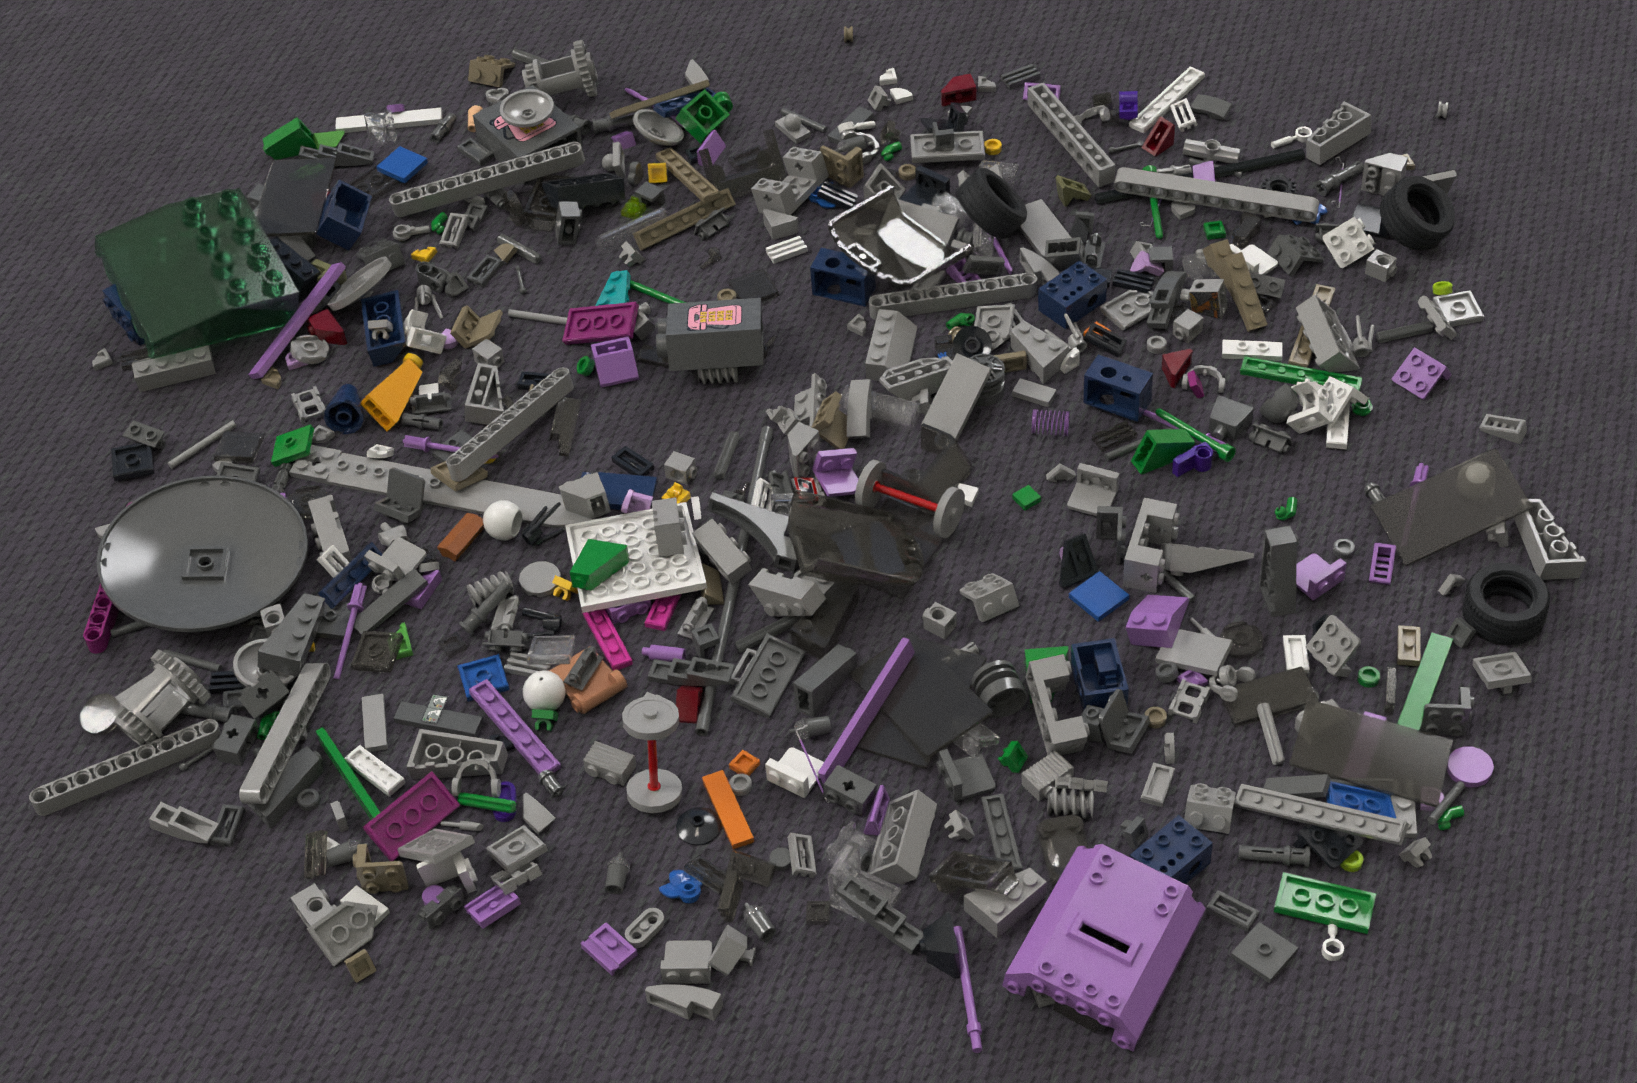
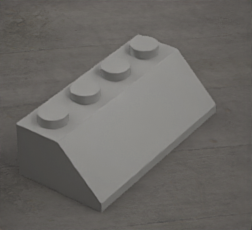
M1313 295L1296 307L1299 314L1297 319L1304 326L1303 333L1310 341L1309 347L1316 355L1315 362L1321 369L1324 368L1328 372H1343L1360 368L1335 310L1316 295Z
M878 310L865 363L866 379L879 381V378L882 377L887 369L910 362L917 326L899 311Z
M210 344L142 359L132 363L134 378L140 392L216 374Z
M915 790L889 802L882 828L875 844L872 861L866 876L868 878L903 884L916 879L919 875L920 864L925 854V846L930 836V828L935 818L937 803L920 790Z

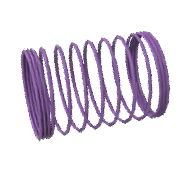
M1035 409L1033 410V416H1032V434H1035L1037 411H1038V434H1039L1040 419H1039V410H1038V409H1037V410H1035ZM1050 410V413H1051V435H1052L1053 422H1052V411ZM1047 411V434H1048L1049 419H1048V411ZM1059 411V413H1060V435H1061L1062 421H1061V412ZM1063 411L1064 436H1068L1069 411H1066V416L1065 411ZM1043 415V425H1042L1043 431H1042V434H1043V432H1044V423H1045V416H1044V415ZM1056 415V433H1055V435L1057 434V425H1058L1057 415Z

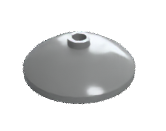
M535 89L514 92L507 96L500 105L502 119L512 126L521 128L534 127L545 122L554 111V103L550 95Z
M641 109L634 114L633 122L636 129L648 141L664 146L677 145L682 141L684 132L680 125L672 118H663L657 112L650 109Z
M267 639L251 641L242 646L235 654L233 670L237 679L246 687L248 685L253 687L259 683L257 679L265 672H275L257 667L258 650ZM275 672L285 686L290 684L296 677ZM260 688L258 691H269V690H268V689L263 690V689Z

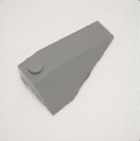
M1161 542V550H1163L1162 559L1166 560L1164 569L1171 571L1170 575L1183 576V572L1192 573L1254 558V553L1227 549L1216 550L1208 547L1196 548L1194 546Z

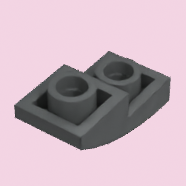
M1201 94L1197 95L1191 105L1192 112L1206 113L1211 119L1225 120L1233 107L1227 101Z

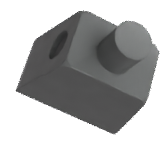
M1081 237L1046 240L1044 257L1058 271H1065L1079 260L1085 264L1086 251Z
M1218 395L1209 420V431L1213 432L1211 436L1220 441L1224 437L1235 440L1251 424L1254 408Z

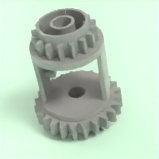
M583 40L573 42L574 49H571V56L541 64L538 59H534L533 63L525 65V69L522 70L525 87L533 85L537 90L543 91L548 95L581 88L582 92H586L589 98L597 96L596 81H598V76L591 52H587Z
M160 650L151 657L155 664L153 666V673L126 701L122 699L118 703L120 708L114 713L116 719L113 722L140 746L154 741L155 738H162V731L189 702L194 704L197 701L203 705L211 697L204 686L200 684L202 682L200 677L180 659L169 657ZM167 685L173 688L174 691L148 718L142 714Z

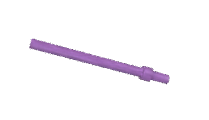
M955 926L954 933L959 951V970L968 1024L966 1025L967 1034L971 1037L973 1052L979 1053L982 1051L980 1038L982 1029L980 1022L977 1020L962 927Z

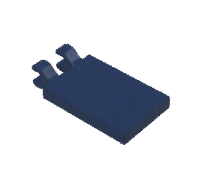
M582 472L581 478H583V476H585V475H587V474H591V473H589V472ZM597 472L605 489L610 509L621 510L629 489L634 490L633 492L652 496L654 499L657 477Z

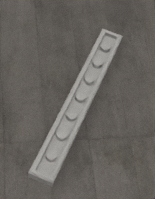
M1241 784L1234 801V805L1238 808L1397 845H1402L1409 823L1404 820Z

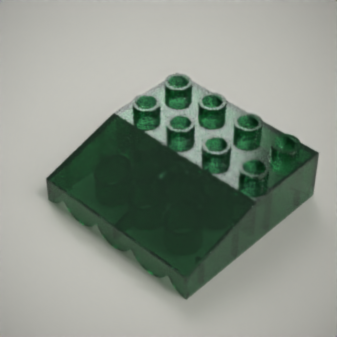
M240 188L225 189L219 193L201 197H190L183 201L170 203L95 236V254L102 258L110 282L116 284L120 301L125 310L130 311L137 334L140 338L145 339L146 348L151 359L282 327L288 323L297 311L299 291Z

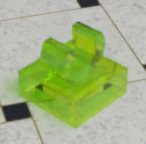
M631 196V200L629 199L622 208L621 216L638 220L646 210V205L640 203L639 198Z

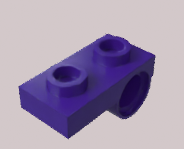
M1119 91L1120 119L1132 120L1138 118L1137 91Z
M1204 441L1192 447L1184 454L1178 455L1173 459L1172 473L1178 478L1193 468L1200 472L1210 470L1213 450L1210 445Z

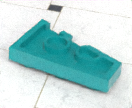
M628 270L611 273L595 306L629 302L628 290H630L631 275Z

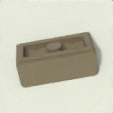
M702 564L707 589L701 590L702 597L707 599V604L724 605L719 571Z

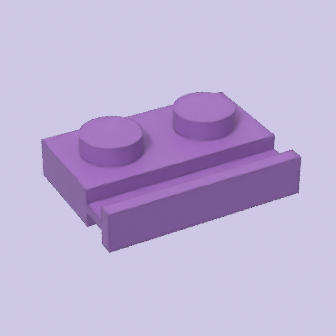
M495 885L466 904L464 908L466 913L470 914L471 918L484 929L519 906L521 902L514 892L504 895L502 889Z
M604 923L588 936L589 939L585 942H581V948L612 976L617 969H621L638 955L637 950L607 923Z

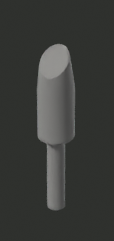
M1194 618L1190 619L1201 631V634L1215 636L1207 628H1203Z
M441 821V826L459 827L460 830L481 831L484 827L483 824L476 822L460 821V823Z

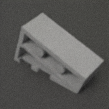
M1024 320L1011 330V348L1015 352H1026L1027 364L1030 366V370L1033 373L1035 372L1044 384L1060 370L1064 358L1069 353V346Z
M478 363L465 402V421L489 425L504 412L497 366Z
M329 495L308 501L314 520L311 528L314 536H319L315 538L318 550L323 549V552L319 553L320 556L331 545H334L350 562L352 558L333 496ZM330 553V555L335 559V561H336L337 563H339L342 567H344V566L336 559V557H335L332 553Z
M676 497L652 501L659 557L684 554L683 545H687L685 532L681 533V531H685L684 519H679L683 517L682 505L677 506Z
M711 519L692 534L700 552L710 558V563L712 565L715 564L718 571L732 585L752 570L749 564L751 559L745 551L740 552L738 549L739 545L733 537L728 538L724 526L721 523L717 524Z
M762 568L748 584L769 616H812L826 599L815 582L798 577H793V579L785 578L784 574L779 572L774 575L768 573V569Z
M1028 868L964 895V911L992 935L999 938L1046 897L1047 881L1031 868Z

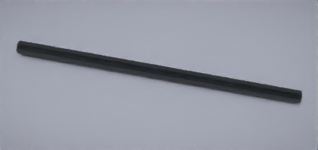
M1300 148L1214 167L1215 179L1233 175L1234 171L1247 172L1302 160L1305 158V152ZM1193 172L1178 176L1193 178ZM1114 189L1096 193L1095 201L1096 204H1102L1139 195L1122 193Z

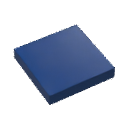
M399 146L376 167L378 172L406 183L428 163L426 157Z
M1099 571L1069 593V598L1099 622L1127 602L1129 594Z
M499 654L458 665L468 702L474 700L469 694V689L486 679L499 693L509 690Z

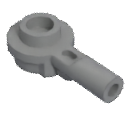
M397 225L394 228L393 237L396 240L405 241L411 235L430 233L429 225L421 227Z
M383 574L377 575L372 582V589L377 594H384L393 586L392 581Z

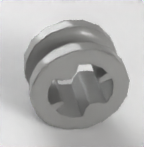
M1439 101L1437 118L1443 116L1446 119L1448 102L1442 104Z

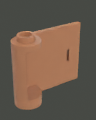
M583 651L550 671L557 674L564 681ZM603 660L583 691L564 683L565 694L570 699L572 707L577 713L581 712L582 714L587 713L627 688L626 680L617 669L612 671Z

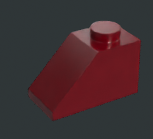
M971 74L953 77L941 90L942 107L951 105V102L964 103L976 100V85Z
M328 309L307 318L309 335H315L319 340H325L329 344H347L344 330Z

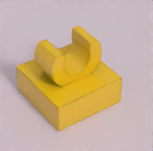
M666 163L648 164L649 183L668 181Z
M676 482L662 496V499L676 497L677 504L687 502L691 498L690 492L683 489V486Z
M555 575L552 583L558 587L554 589V596L559 597L560 593L564 591L562 599L568 601L571 598V592L578 594V588L572 587V582Z

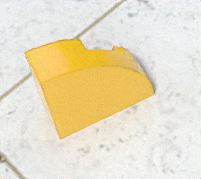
M427 247L424 250H416L411 254V257L417 261L429 262L437 253V249L435 247Z

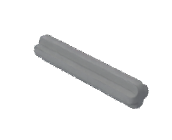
M1260 703L1257 711L1272 764L1281 765L1284 763L1285 758L1270 705L1268 703Z

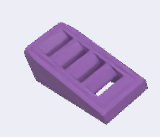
M964 257L949 263L946 272L957 283L967 282L966 279L971 278L969 281L981 280L977 274L966 273L967 275L962 276L965 274L963 266L966 259Z
M1374 544L1369 582L1384 585L1391 584L1396 545ZM1378 554L1388 555L1390 558L1378 557ZM1377 561L1389 562V565L1380 564ZM1375 568L1388 569V572L1375 570ZM1374 574L1385 575L1387 579L1374 577Z

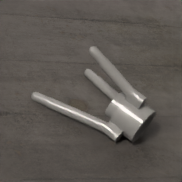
M427 285L419 286L416 290L417 297L415 298L414 310L418 311L420 303L427 305L432 301L439 318L443 319L442 312L437 304L435 295L432 294L431 288Z
M1064 314V317L1073 333L1068 337V344L1048 329L1044 330L1046 334L1069 346V352L1073 348H1077L1081 353L1087 348V343L1083 339L1077 323H1072L1068 314Z
M1357 315L1358 337L1354 339L1353 344L1343 325H1341L1356 357H1365L1369 352H1372L1374 325L1370 327L1367 341L1365 337H1362L1360 316Z

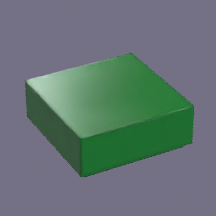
M1222 221L1203 223L1207 240L1226 238V231Z
M1029 485L1012 494V499L1024 511L1041 502V496Z

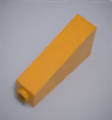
M408 358L360 402L361 406L388 432L398 422L423 372Z

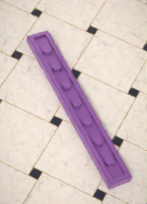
M342 262L330 266L248 375L252 379L262 378L345 270L346 266Z
M901 639L818 771L823 785L837 765L844 767L913 657L915 651L910 639Z

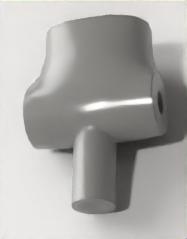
M386 522L381 524L380 527L383 532L378 533V538L382 545L389 547L398 537L410 542L403 525L391 528Z

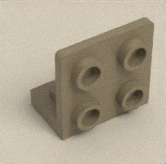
M824 145L820 147V152H822L829 174L827 178H831L839 184L851 188L864 177L861 148L856 146L844 156Z
M835 391L822 401L812 428L818 430L819 436L838 450L845 449L849 438L847 437V415L839 410V402L842 395Z

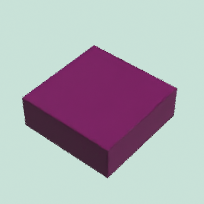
M1194 370L1188 372L1189 385L1196 398L1204 397L1202 383Z

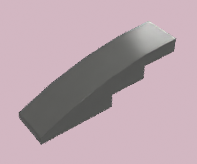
M339 143L338 149L320 144L319 150L301 146L297 161L328 166L372 164L374 151Z
M693 657L692 661L673 658L672 662L654 659L648 674V680L684 686L726 685L730 682L735 665Z
M849 875L838 888L836 893L855 912L890 941L910 955L913 954L919 946V940H923V932L906 922L907 916L888 905L889 899L852 875Z

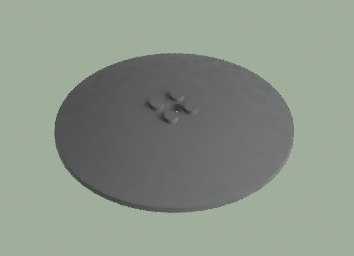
M232 476L187 478L168 483L147 492L130 503L114 518L106 529L98 548L97 572L101 586L110 601L124 614L140 623L176 632L215 630L238 624L260 614L262 609L274 605L291 589L300 576L306 562L308 552L307 533L304 522L292 503L266 485ZM204 562H210V564L202 566Z

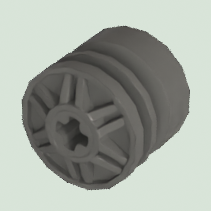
M977 354L970 357L969 359L992 369L975 405H994L1003 398L1005 392V366L1003 361L991 354Z
M996 660L987 663L979 668L972 677V686L988 717L996 719L1013 715L1028 700V694L1019 680L1014 666L1009 661Z

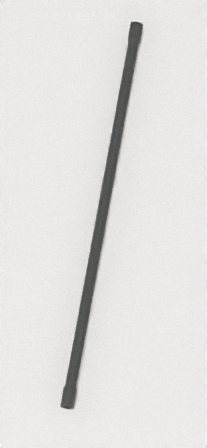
M769 426L762 427L758 452L746 502L750 505L752 504L756 481L763 476L768 448L771 444L773 429ZM743 528L740 529L738 538V549L740 552H746L750 536ZM740 579L732 585L728 584L717 634L720 644L714 647L712 656L714 661H723ZM717 685L706 686L701 711L695 733L698 736L708 735Z

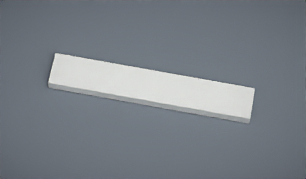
M1189 67L1138 114V118L1132 119L1129 122V127L1144 134L1158 121L1160 116L1162 117L1171 109L1170 105L1179 102L1205 77V73Z
M432 108L336 118V131L344 130L345 133L438 124V122L442 121V109Z

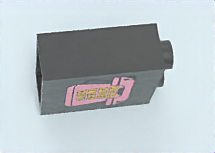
M531 85V86H529V87L523 89V90H526V89H535V90H537L533 85ZM502 101L483 108L473 115L478 143L493 152L494 158L500 163L571 142L580 143L583 150L580 127L556 105H554L552 115L545 122L528 128L512 126L502 119L500 115ZM532 179V180H529V181H525V182H522V183H523L524 185H526L527 183H529V182H531V181H533V180H535V179Z
M761 298L668 304L667 318H658V334H656L658 358L668 357L669 371L764 365Z

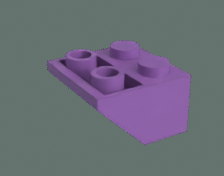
M629 336L591 344L601 388L639 379Z

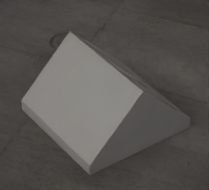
M881 163L863 187L864 206L885 212L891 197L899 199L905 191V188Z

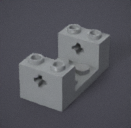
M792 147L783 156L788 176L782 182L761 178L751 188L758 211L763 213V209L791 215L817 189V186H820L829 176L822 152Z
M1149 498L1143 499L1124 559L1123 586L1156 593L1158 585H1163L1165 573L1161 572L1164 571L1166 562L1165 559H1162L1163 550L1149 548L1148 545L1149 542L1161 544V542L1172 543L1173 539H1177L1179 527H1175V525H1178L1180 513H1176L1177 504Z
M1064 654L1030 661L1025 676L1047 755H1050L1051 752L1053 753L1054 750L1061 755L1083 751L1085 743H1087V737L1090 735L1088 724L1083 722L1082 716L1057 721V711L1055 707H1051V693L1065 690L1067 682H1069V675L1072 674L1070 662L1065 660Z

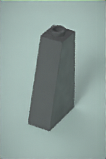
M838 644L793 683L796 710L815 718L857 667L856 652Z
M308 746L301 749L289 758L266 804H247L269 829H272L297 802L298 794L308 789L322 774L323 768L321 763L323 759L317 751L313 752Z

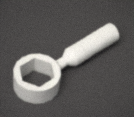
M874 121L860 122L856 125L853 122H846L840 124L838 130L842 134L849 129L875 128L876 124Z
M1299 127L1296 129L1295 136H1287L1271 142V147L1275 149L1292 143L1295 139L1300 142H1306L1311 136L1312 130L1308 127Z
M1330 924L1328 925L1330 938L1324 941L1321 952L1327 960L1337 961L1343 955L1344 945L1341 941L1335 939L1337 926ZM1333 945L1339 948V952L1332 954L1326 950V947Z

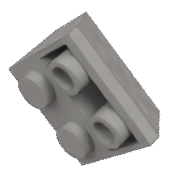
M1388 153L1367 159L1364 164L1361 190L1384 196L1397 182L1405 177L1408 157Z
M798 422L787 434L789 457L794 478H806L813 468L818 451H820L821 441L818 430Z
M597 472L587 474L583 478L568 481L559 486L567 511L590 519L611 512L605 489Z

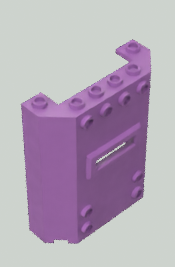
M1103 844L1095 845L1094 848L1087 849L1085 846H1078L1008 968L1002 986L1007 988L1009 992L1023 997L1026 994L1027 987L1030 986L1034 991L1044 993L1052 997L1056 1002L1066 1004L1074 1008L1078 1013L1088 1015L1096 1019L1100 1024L1114 1028L1111 1041L1120 1048L1133 1052L1194 936L1206 908L1201 902L1194 900L1191 896L1193 891L1188 885ZM1085 924L1130 946L1127 953H1124L1079 930Z

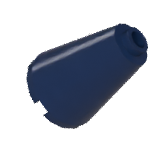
M351 384L342 385L325 409V423L334 432L337 430L343 432V434H350L356 432L362 426L364 413L360 404L359 393L355 386Z

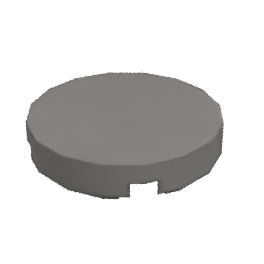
M302 335L291 342L290 353L293 358L306 364L321 363L329 355V345L325 340L321 341L315 335Z
M538 561L529 564L522 570L519 583L522 591L527 595L545 597L551 595L554 589L558 587L552 581L555 575L561 577V574L554 564Z

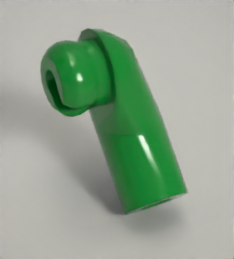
M898 141L883 149L881 156L884 157V161L892 160L894 157L892 153L902 150L901 143Z
M441 212L431 222L432 231H435L438 235L445 229L442 226L448 219L445 213Z
M959 313L946 322V327L951 330L956 326H970L974 323L975 317L971 313Z
M1289 497L1286 508L1281 506V509L1278 507L1275 509L1276 518L1285 521L1295 516L1298 500L1295 497Z
M274 711L262 718L257 733L258 739L265 740L280 713L279 711Z
M1460 805L1448 808L1436 822L1438 823V828L1440 830L1450 829L1451 824L1449 820L1463 817V807Z

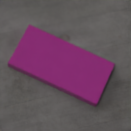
M637 302L570 308L562 342L565 345L610 341L628 336L629 339H632L639 304Z
M431 771L362 828L389 861H394L400 856L397 850L399 847L429 832L456 810L460 804L433 771Z

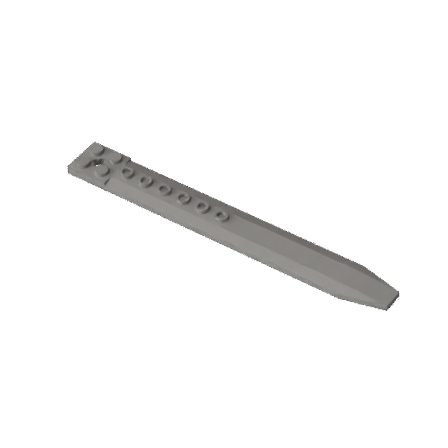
M311 445L309 456L296 460L289 471L290 476L294 478L387 496L389 470L395 467L425 480L423 503L484 514L485 510L492 503L499 500H508L521 509L522 522L531 523L544 506H547L548 509L543 516L556 503L560 502L561 505L541 526L566 528L565 525L597 519V517L590 519L567 511L561 494L488 480H480L455 492L433 476L430 469L342 453L341 450Z

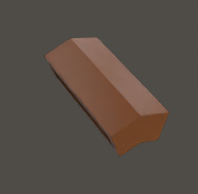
M466 513L437 546L441 555L456 562L484 529L483 519L476 514Z

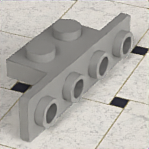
M816 373L812 374L811 388L795 395L794 412L801 420V423L805 425L810 423V427H812L822 401L826 399L827 384Z

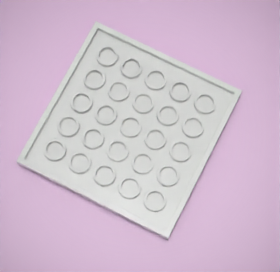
M686 502L677 504V506L682 505L683 517L679 519H684L685 531H681V533L685 532L687 545H683L684 554L659 557L653 509L565 525L573 565L588 539L624 544L628 547L630 561L627 565L593 590L578 588L582 613L703 590L704 588L707 589L697 544L692 534L693 528Z

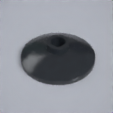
M968 326L961 329L953 340L954 354L958 353L967 358L977 354H990L992 349L989 334L977 326ZM972 343L976 345L974 350L969 349V345Z
M695 807L685 811L679 817L676 830L678 836L684 842L691 845H704L713 841L719 835L721 821L713 810L705 807Z

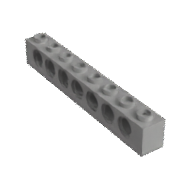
M1045 83L1029 87L1028 106L1098 187L1115 182V164Z

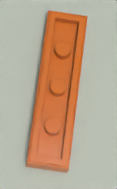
M721 770L703 776V784L732 848L736 849L753 843L754 837L724 771Z

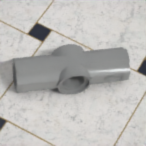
M1186 139L1183 155L1203 158L1205 162L1213 161V163L1219 161L1232 164L1238 162L1240 149L1221 146L1220 142L1213 139L1206 142Z

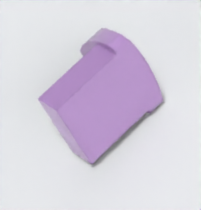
M1142 250L1135 258L1130 271L1136 273L1147 271L1156 276H1160L1164 272L1162 263H1151L1149 254Z
M629 489L621 511L623 513L650 510L653 497L633 492L634 490Z

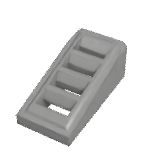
M1486 414L1479 430L1520 444L1527 433L1526 420Z

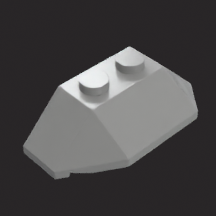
M948 356L918 359L887 369L882 377L879 378V382L889 392L903 401L909 402L913 396L920 394L921 389L928 388L930 395L938 392L953 361Z

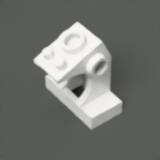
M412 309L403 322L406 345L441 354L447 336L426 330L425 322L428 313Z
M1305 379V382H1297V385L1291 387L1300 396L1299 402L1303 410L1288 417L1287 424L1301 434L1331 423L1332 415L1326 411L1329 392L1325 386L1319 385L1317 382H1310V379Z

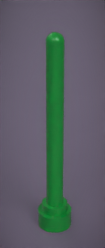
M1152 165L1145 166L1142 169L1157 172L1156 167ZM1150 197L1155 235L1160 240L1163 238L1158 199Z
M630 280V288L669 304L686 303Z
M1156 409L1155 413L1157 416L1179 429H1185L1190 436L1203 443L1205 441L1212 449L1217 451L1219 458L1229 462L1236 453L1235 447L1229 444H1220L1163 409Z

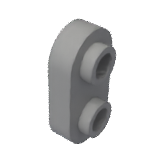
M658 908L646 909L625 930L626 941L634 948L645 946L663 928L665 923L663 912Z

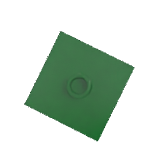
M312 425L276 437L271 460L274 467L309 456L314 434Z

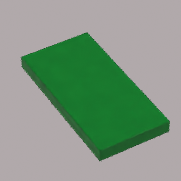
M1283 872L1274 912L1322 924H1334L1339 928L1368 934L1376 893Z

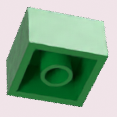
M704 89L681 109L675 119L701 144L712 130H717L724 124L730 114Z

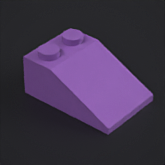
M1147 595L1131 612L1127 622L1126 630L1130 643L1140 646L1172 648L1188 606L1189 598Z

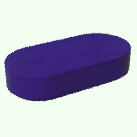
M501 782L500 797L494 798L516 802L515 786L510 782ZM493 810V814L496 820L508 822L515 817L516 811L514 813H506Z

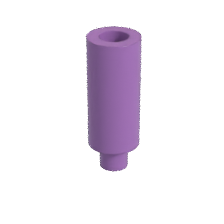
M651 644L650 648H642V655L649 656V660L657 659L672 662L673 658L685 660L686 649Z

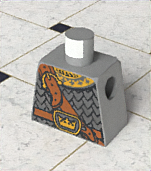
M1196 279L1190 290H1181L1180 299L1190 301L1191 311L1222 320L1228 307L1224 279Z

